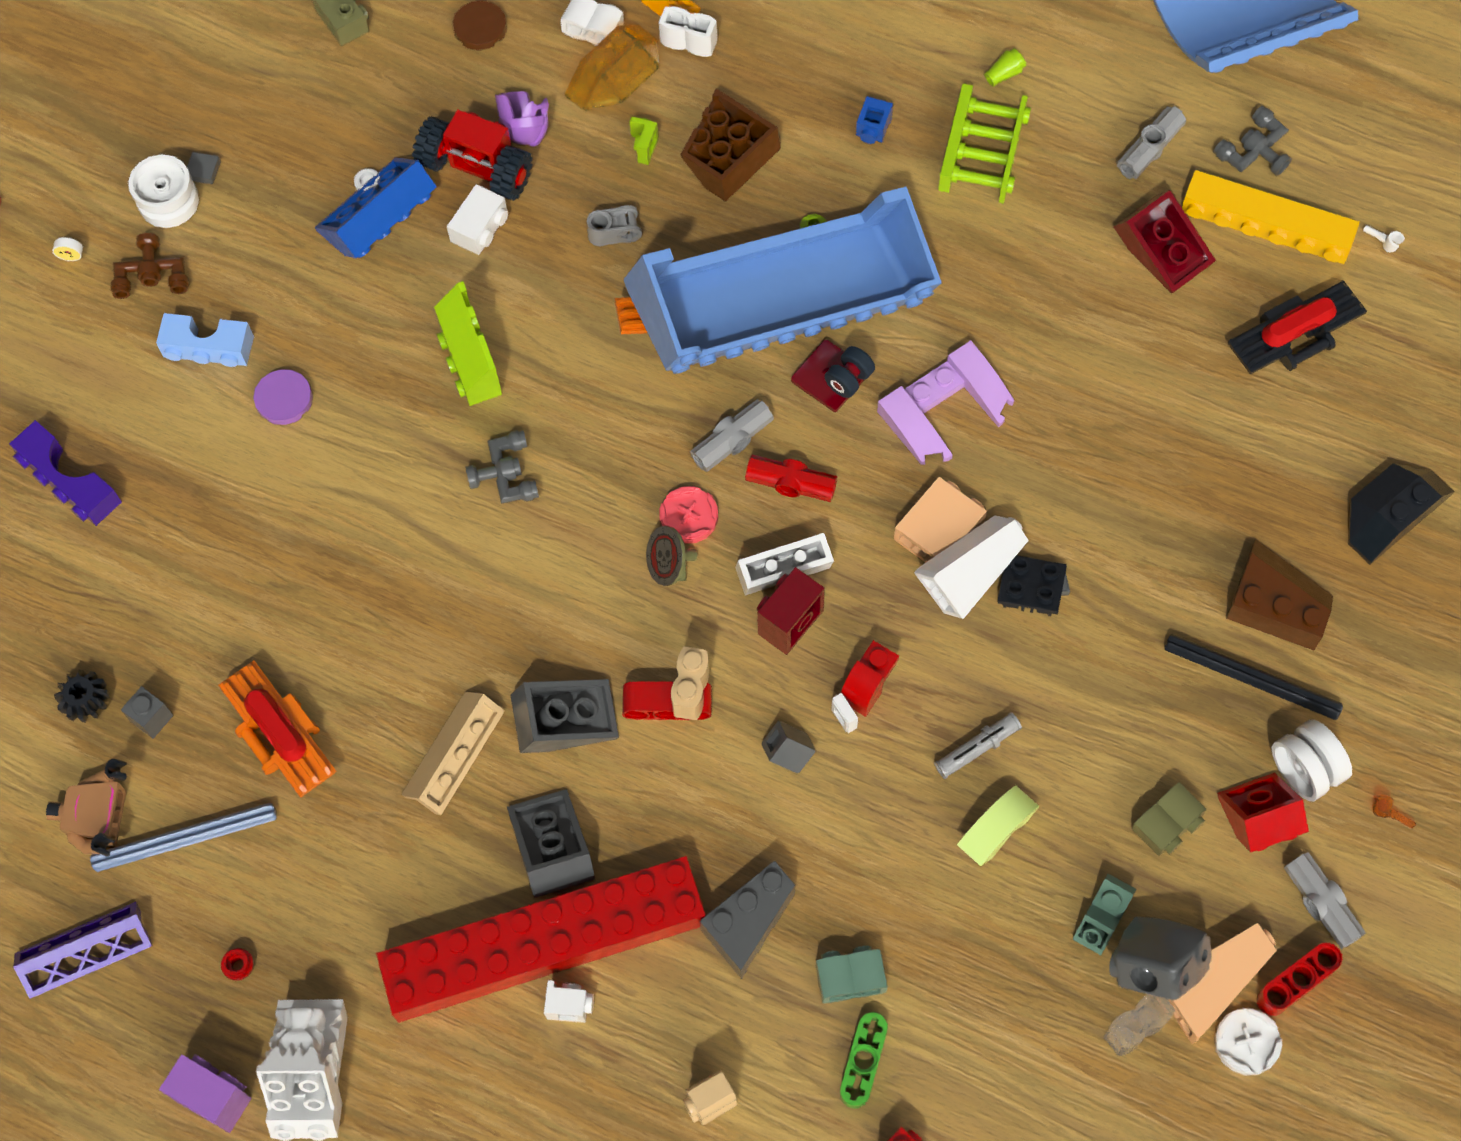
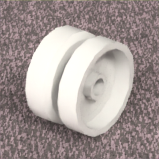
M160 154L144 159L131 171L128 180L129 192L136 202L139 212L148 223L163 228L179 226L189 220L196 212L199 203L198 190L183 161L174 156Z
M1308 720L1296 728L1294 735L1286 734L1272 745V756L1281 775L1289 786L1307 801H1316L1329 791V786L1337 787L1352 775V765L1344 747L1333 732L1317 720Z

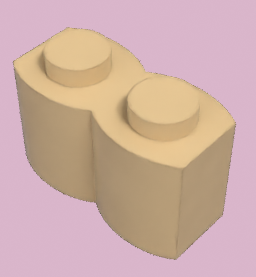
M684 646L677 659L678 677L675 679L671 689L674 717L697 720L703 710V690L709 679L708 654L705 649Z
M721 1070L686 1089L687 1097L683 1099L684 1107L693 1123L699 1120L702 1126L737 1106L736 1095Z

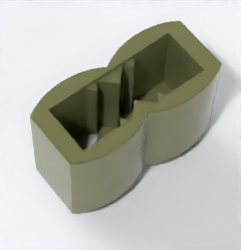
M1179 782L1134 823L1132 830L1158 856L1165 851L1170 855L1181 845L1183 841L1180 837L1187 830L1193 834L1205 822L1202 816L1207 809Z

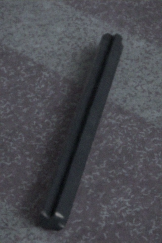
M1171 634L1165 644V650L1333 720H1337L1342 712L1343 704L1341 702L1177 635Z

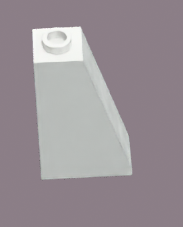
M994 515L917 568L914 573L944 614L964 619L1029 540L1022 531V525L1016 519Z

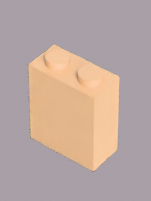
M938 477L895 527L894 540L926 563L983 524L986 519L987 510L977 499H970L961 493L956 484L951 481L946 482L941 477Z

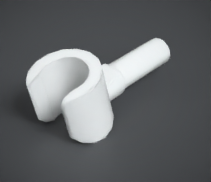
M1368 225L1363 229L1364 232L1383 242L1384 250L1389 253L1395 252L1399 248L1397 244H1401L1405 239L1404 235L1398 231L1387 235Z

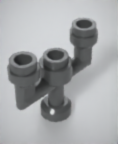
M1261 106L1253 114L1252 119L1260 128H1267L1271 133L1265 137L1258 130H1249L1241 140L1243 148L1248 152L1243 157L1236 152L1235 145L1225 139L1216 145L1213 152L1221 161L1229 162L1240 173L1261 155L1272 164L1271 172L1279 176L1289 166L1292 158L1287 154L1278 155L1270 147L1281 139L1289 129L1274 117L1273 111Z
M524 430L511 431L507 436L487 440L491 461L495 466L478 470L474 465L465 466L470 489L478 488L480 481L497 478L496 483L501 504L517 500L528 502L534 500V498H539L535 480L522 481L519 486L509 487L508 481L517 479L516 476L522 475L518 458L512 459V456L503 458L502 451L504 450L520 451L522 448L528 447Z

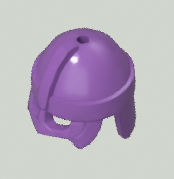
M526 91L495 94L499 114L498 121L508 128L510 140L519 145H539L548 128L547 113L549 102L547 98L541 104L536 105L533 101L530 102L529 94Z

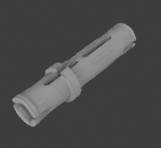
M1010 712L992 726L986 725L983 727L980 734L959 746L939 761L934 762V765L939 774L946 779L949 775L972 762L989 749L998 748L1001 741L1016 731L1021 730L1022 726L1017 717Z

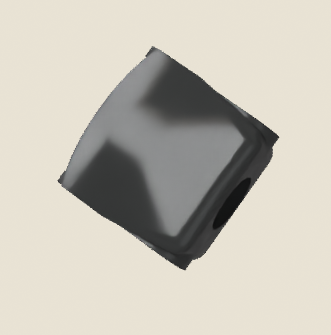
M1135 917L1125 929L1118 947L1111 956L1109 964L1110 975L1116 978L1117 984L1124 989L1168 1000H1177L1197 985L1210 969L1209 964L1212 958L1210 937L1205 932L1182 923L1158 918Z

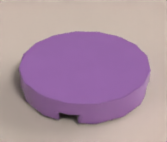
M280 369L270 372L259 381L255 387L253 399L258 413L267 419L268 422L277 425H287L300 420L306 410L308 412L312 405L313 394L309 382L302 374L293 370Z

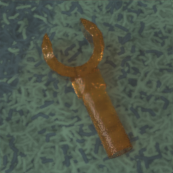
M1380 795L1379 798L1374 799V815L1381 818L1390 817L1411 829L1415 827L1416 822L1392 809L1394 801L1392 797Z

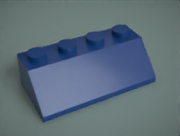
M394 158L376 176L367 181L361 189L352 194L314 228L344 256L352 258L363 257L370 251V245L376 240L385 238L391 232L390 228L395 223L407 219L411 214L410 210L417 204L426 202L431 197L430 193L437 186L418 160ZM380 177L377 180V184L380 186L377 190L375 187L364 190L366 187L373 185L376 178Z

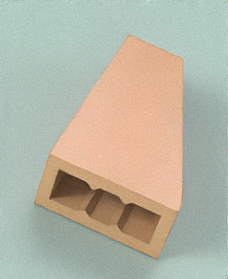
M1258 923L1211 950L1210 969L1192 989L1177 1000L1162 998L1191 1044L1201 1038L1277 951L1274 947L1275 941L1270 932L1266 929L1262 930Z

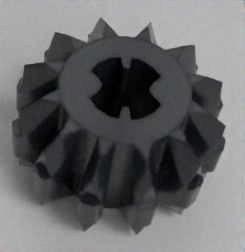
M79 669L76 677L67 674L68 681L66 683H58V688L61 692L54 694L55 700L59 703L57 705L58 710L62 714H66V717L71 721L78 718L81 722L86 723L88 715L98 719L96 711L98 709H107V705L103 701L110 698L109 692L105 689L107 687L106 682L103 679H98V675L92 671L86 675L83 670Z

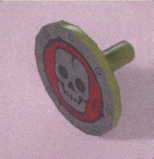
M669 526L656 528L650 535L646 550L647 567L651 577L657 584L663 586L676 584L677 581H686V561H695L697 559V551L695 549H685L682 537L675 528Z

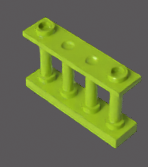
M962 84L940 173L938 191L949 193L951 183H957L959 180L1000 188L999 203H1004L1006 193L1012 194L1015 177L1010 175L1022 124L1028 125L1031 108L1026 107L1028 96L1022 95L1020 108L1018 109L976 101L977 98L972 97L973 85ZM974 112L1015 119L1014 131L973 124L971 120H967L968 113L974 114ZM970 134L1011 142L1009 154L968 147L966 143H962L963 136L968 137ZM963 157L1006 165L1004 176L998 177L962 170L960 166H956L957 159L963 160Z

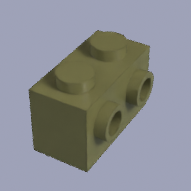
M312 0L315 11L341 46L369 32L366 22L369 16L362 4L357 5L355 3L356 0Z

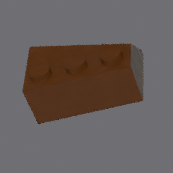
M715 89L712 95L713 100L702 113V120L689 137L681 152V158L705 189L726 202L781 149L777 126L720 90Z
M1255 539L1226 619L1314 651L1323 637L1332 610L1333 595Z

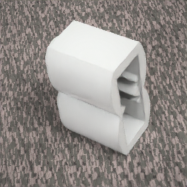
M571 0L561 18V30L563 33L579 40H587L598 47L606 49L612 48L624 25L623 12L618 7L612 4H598L594 0Z
M670 6L664 8L659 20L660 42L671 49H686L697 56H711L717 43V21L705 14H690L679 7Z

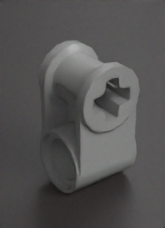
M624 205L618 208L592 211L587 217L589 242L595 246H605L623 242L631 243L639 240L642 237V230L637 224V208L631 205Z

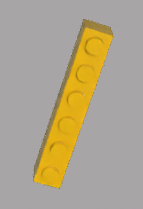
M1197 170L1193 174L1182 205L1185 214L1192 218L1207 220L1220 227H1229L1241 231L1248 236H1257L1269 240L1273 244L1285 245L1297 249L1299 252L1310 253L1323 257L1327 261L1341 264L1345 263L1360 224L1356 220Z

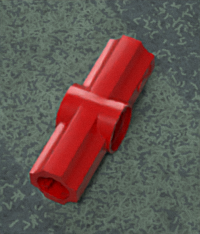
M753 454L749 459L745 475V481L773 487L779 494L786 497L796 498L804 495L831 502L833 499L838 476L808 469L804 463L798 460L785 459L783 462Z

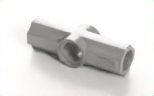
M1167 106L1151 125L1143 128L1140 138L1117 163V167L1122 175L1128 179H1137L1152 161L1160 158L1165 146L1186 123L1187 119L1180 109L1175 106Z
M756 399L735 417L728 416L721 420L714 428L713 434L690 451L696 465L701 470L708 472L728 455H736L743 451L750 443L751 438L774 420L769 407L763 401Z
M1309 852L1302 854L1285 866V871L1303 895L1302 899L1307 911L1315 920L1321 921L1341 950L1366 934L1363 927L1347 907V899L1337 883L1327 879Z

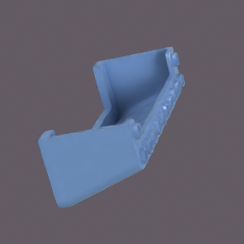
M907 186L880 193L858 214L672 262L674 258L670 248L641 256L623 279L628 294L665 370H672L673 374L685 372L693 364L699 363L700 367L713 364L717 361L716 358L726 356L727 359L738 357L743 354V350L750 348L753 349V352L768 348L770 346L769 343L779 341V344H785L795 340V336L800 334L810 337L820 333L821 329L830 326L831 330H835L847 325V321L856 319V322L860 323L872 318V314L881 312L882 316L897 311L898 307L906 305L907 309L916 307L923 303L922 299L932 296L934 294L933 290L942 283Z

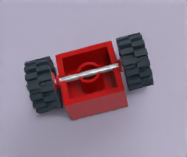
M459 109L450 123L433 116H429L427 120L423 121V127L420 126V133L415 137L417 141L413 144V149H415L412 152L413 160H418L423 167L437 172L443 168V164L446 165L448 157L450 167L490 181V190L513 201L520 197V193L522 194L524 191L523 187L528 183L527 178L531 174L529 170L532 168L531 162L533 158L531 153L511 146L507 127L500 122H491L480 118L473 112L467 113Z

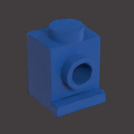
M866 96L857 120L856 136H860V139L867 144H874L876 141L883 142L889 123L892 120L893 103Z

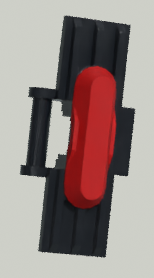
M1343 280L1305 301H1302L1297 295L1266 311L1260 317L1259 325L1232 338L1227 343L1249 374L1277 360H1280L1287 370L1292 371L1297 368V364L1324 350L1330 351L1334 349L1336 342L1330 332L1366 314L1367 310ZM1303 334L1307 338L1313 336L1317 338L1318 341L1292 354L1293 350L1290 346L1291 341Z

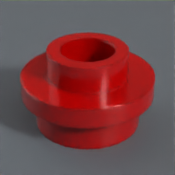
M242 948L231 949L223 956L221 961L223 974L233 981L247 978L254 967L252 955ZM238 960H242V968L239 970H234V963Z

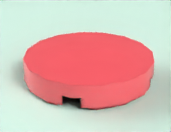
M682 486L671 491L663 503H661L659 508L661 526L675 528L680 533L684 544L697 543L706 539L715 530L718 522V507L713 496L708 492L706 493L695 486Z

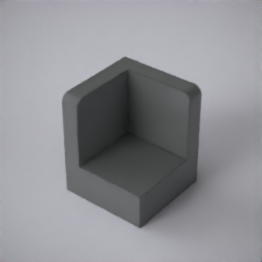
M779 720L761 743L770 762L795 773H800L816 752L806 732Z

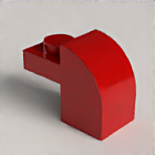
M874 640L860 661H856L841 690L851 708L865 717L882 694L883 684L900 655Z

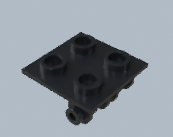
M1016 555L1003 572L998 604H1002L1003 608L1011 607L1018 609L1021 606V611L1023 612L1025 607L1031 608L1030 613L1037 609L1038 613L1048 614L1050 617L1052 614L1058 615L1067 564Z

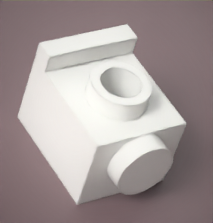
M548 980L544 1014L549 1020L586 1023L587 1013L592 1014L594 994L581 990L582 986L577 984L565 983L562 984V988H557L555 981Z

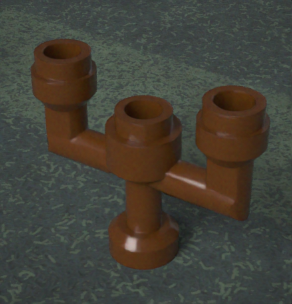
M142 233L136 238L137 247L143 251V261L113 263L114 279L110 284L112 295L115 298L125 299L130 296L131 282L127 279V273L138 272V279L141 281V284L153 287L161 279V270L171 269V275L168 277L170 291L174 294H183L188 290L189 280L185 275L184 257L154 260V250L160 246L159 237L156 234Z

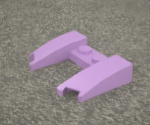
M969 341L949 354L947 361L905 389L900 386L879 400L877 412L918 462L924 465L925 455L941 453L943 462L949 461L953 457L924 413L964 387L993 422L1000 427L1005 420V417L1000 415L1006 403L1013 406L1014 398L987 359L974 343Z

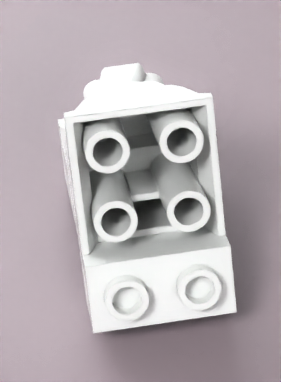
M343 999L278 1000L275 1012L277 1022L273 1036L269 1041L271 1049L266 1051V1060L258 1065L256 1070L268 1108L266 1123L271 1138L283 1141L293 1138H311L313 1140L337 1138L342 1110L338 1080L348 1020Z

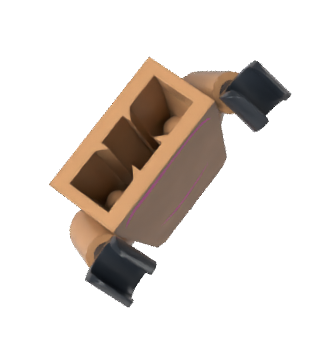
M110 759L104 770L80 781L77 785L69 786L66 790L64 802L50 801L47 805V820L60 821V830L67 836L68 842L85 855L102 854L109 857L110 852L106 850V847L115 848L117 846L126 790L119 782L114 781L117 779L123 781L127 778L125 773L120 772L121 768L127 765V762Z

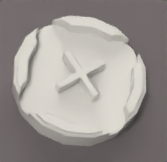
M1243 1008L1227 1014L1217 1026L1214 1036L1215 1049L1222 1063L1232 1071L1242 1075H1258L1270 1069L1280 1056L1282 1039L1274 1020L1264 1012L1253 1008Z

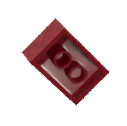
M1170 190L1155 195L1113 226L1128 250L1170 293H1174L1216 261Z

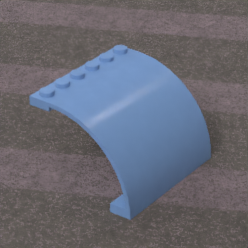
M1153 0L1164 25L1179 48L1189 59L1209 73L1220 72L1224 70V67L1233 64L1246 63L1250 58L1258 55H1269L1275 49L1284 46H1294L1301 40L1320 37L1326 31L1347 27L1349 23L1358 21L1357 9L1344 2L1338 4L1335 0Z

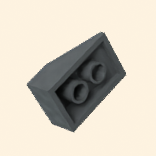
M609 679L523 682L510 695L520 753L551 752L619 738Z
M567 789L507 807L534 898L595 880L590 854Z

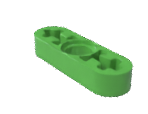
M871 1012L865 1014L860 1019L840 1089L841 1100L850 1108L863 1107L870 1097L888 1030L885 1018L878 1013ZM871 1021L878 1022L877 1028L882 1030L881 1033L876 1032L872 1041V1045H879L878 1049L868 1044H858L859 1040L866 1043L868 1030L863 1028V1026L870 1025ZM862 1051L870 1053L874 1060L873 1065L868 1069L857 1067L854 1061L857 1053ZM850 1071L858 1076H870L869 1081L862 1078L860 1091L865 1094L864 1096H858L856 1101L851 1100L850 1093L846 1091V1088H853L856 1076H849Z

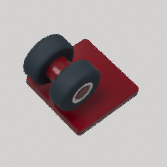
M824 340L791 377V382L831 411L837 412L856 393L864 380L868 379L875 371V364L871 357L858 347L850 346L844 352L830 341Z

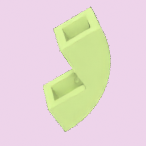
M1014 786L978 819L957 845L976 863L982 866L996 855L1014 831L1027 823L1039 808V805L1020 788Z

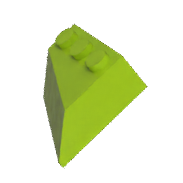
M463 281L458 282L434 307L441 330L436 335L441 349H448L450 356L445 358L451 374L457 372L459 377L455 384L460 398L466 396L469 406L500 396L502 391L482 332L480 333V326L474 308L470 306L465 284Z

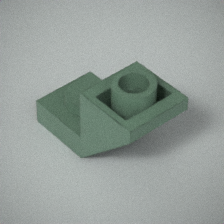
M1107 874L1072 940L1102 955L1137 889Z

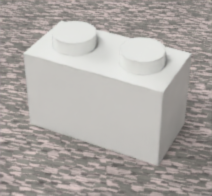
M476 184L447 225L450 242L479 255L484 247H488L491 244L494 232L499 225L502 226L507 220L508 211L505 198Z

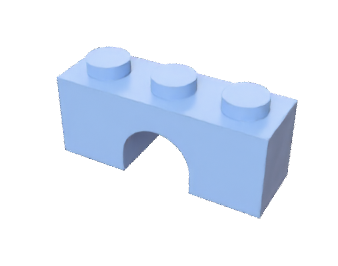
M163 314L156 341L163 357L172 361L186 359L200 364L214 362L228 367H235L237 365L247 366L254 338L248 322L220 319L214 334L206 338L197 337L199 330L192 316Z

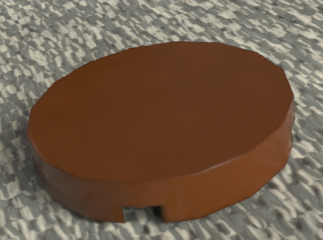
M473 1L462 6L455 13L453 19L455 37L468 49H489L495 46L494 43L499 39L501 41L504 38L507 30L505 14L499 6L488 1Z

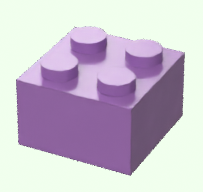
M181 1054L159 1090L179 1104L230 1133L252 1099L244 1093L246 1086L224 1071H221L218 1076L219 1070L197 1055L189 1059Z

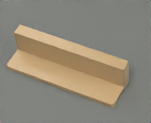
M465 692L404 789L402 796L417 800L434 814L442 815L505 710L484 694Z

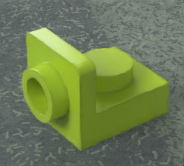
M631 117L629 122L631 136L636 137L634 151H637L638 163L649 165L659 139L657 122H653L648 118Z

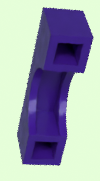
M36 420L9 443L16 453L12 456L15 461L24 469L28 466L33 469L32 475L44 487L47 484L54 488L51 491L53 495L63 504L67 501L74 507L71 510L83 522L88 519L97 526L122 503L114 489L95 472L82 477H69L59 473L58 463L63 449L56 438Z

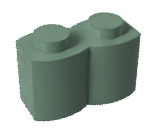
M861 946L853 949V953L849 955H840V951H831L822 954L821 959L816 960L815 967L822 1003H833L852 998L879 995L887 991L888 987L880 949L872 950V946Z

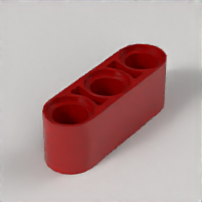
M633 681L623 685V717L634 720H690L674 717L671 700V689L674 682ZM708 683L703 690V710L697 720H705L712 716V686Z
M1331 943L1319 944L1271 980L1257 996V1006L1260 1011L1268 1016H1277L1329 978L1342 964L1343 957L1340 949ZM1317 955H1326L1331 961V967L1322 966L1318 961ZM1292 974H1302L1306 979V986L1297 985L1293 980ZM1267 993H1277L1281 998L1282 1004H1272L1268 999Z

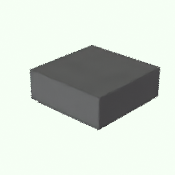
M192 152L187 166L192 181L213 184L221 160L219 156Z

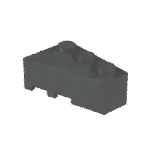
M773 861L700 920L701 931L741 979L794 897L795 884L779 865Z

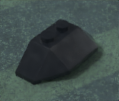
M1393 463L1351 498L1348 545L1371 565L1453 495L1455 491L1433 471Z

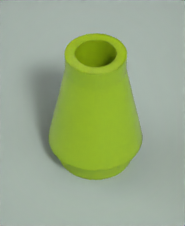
M1015 48L1010 51L1006 50L994 65L984 73L987 82L994 87L998 83L1022 73V69L1026 67V62Z

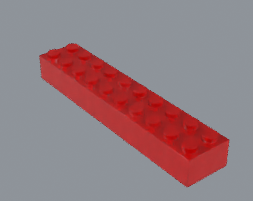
M687 856L384 950L376 953L392 1016L400 1023L699 928L700 920L706 915Z

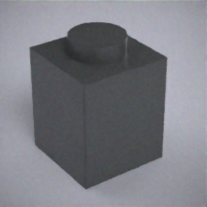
M142 686L121 709L132 724L152 739L173 717L167 706Z

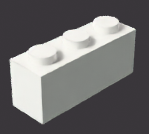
M822 533L740 559L735 568L745 595L776 586L781 576L785 573L789 575L795 567L808 576L829 569L834 560L825 534Z

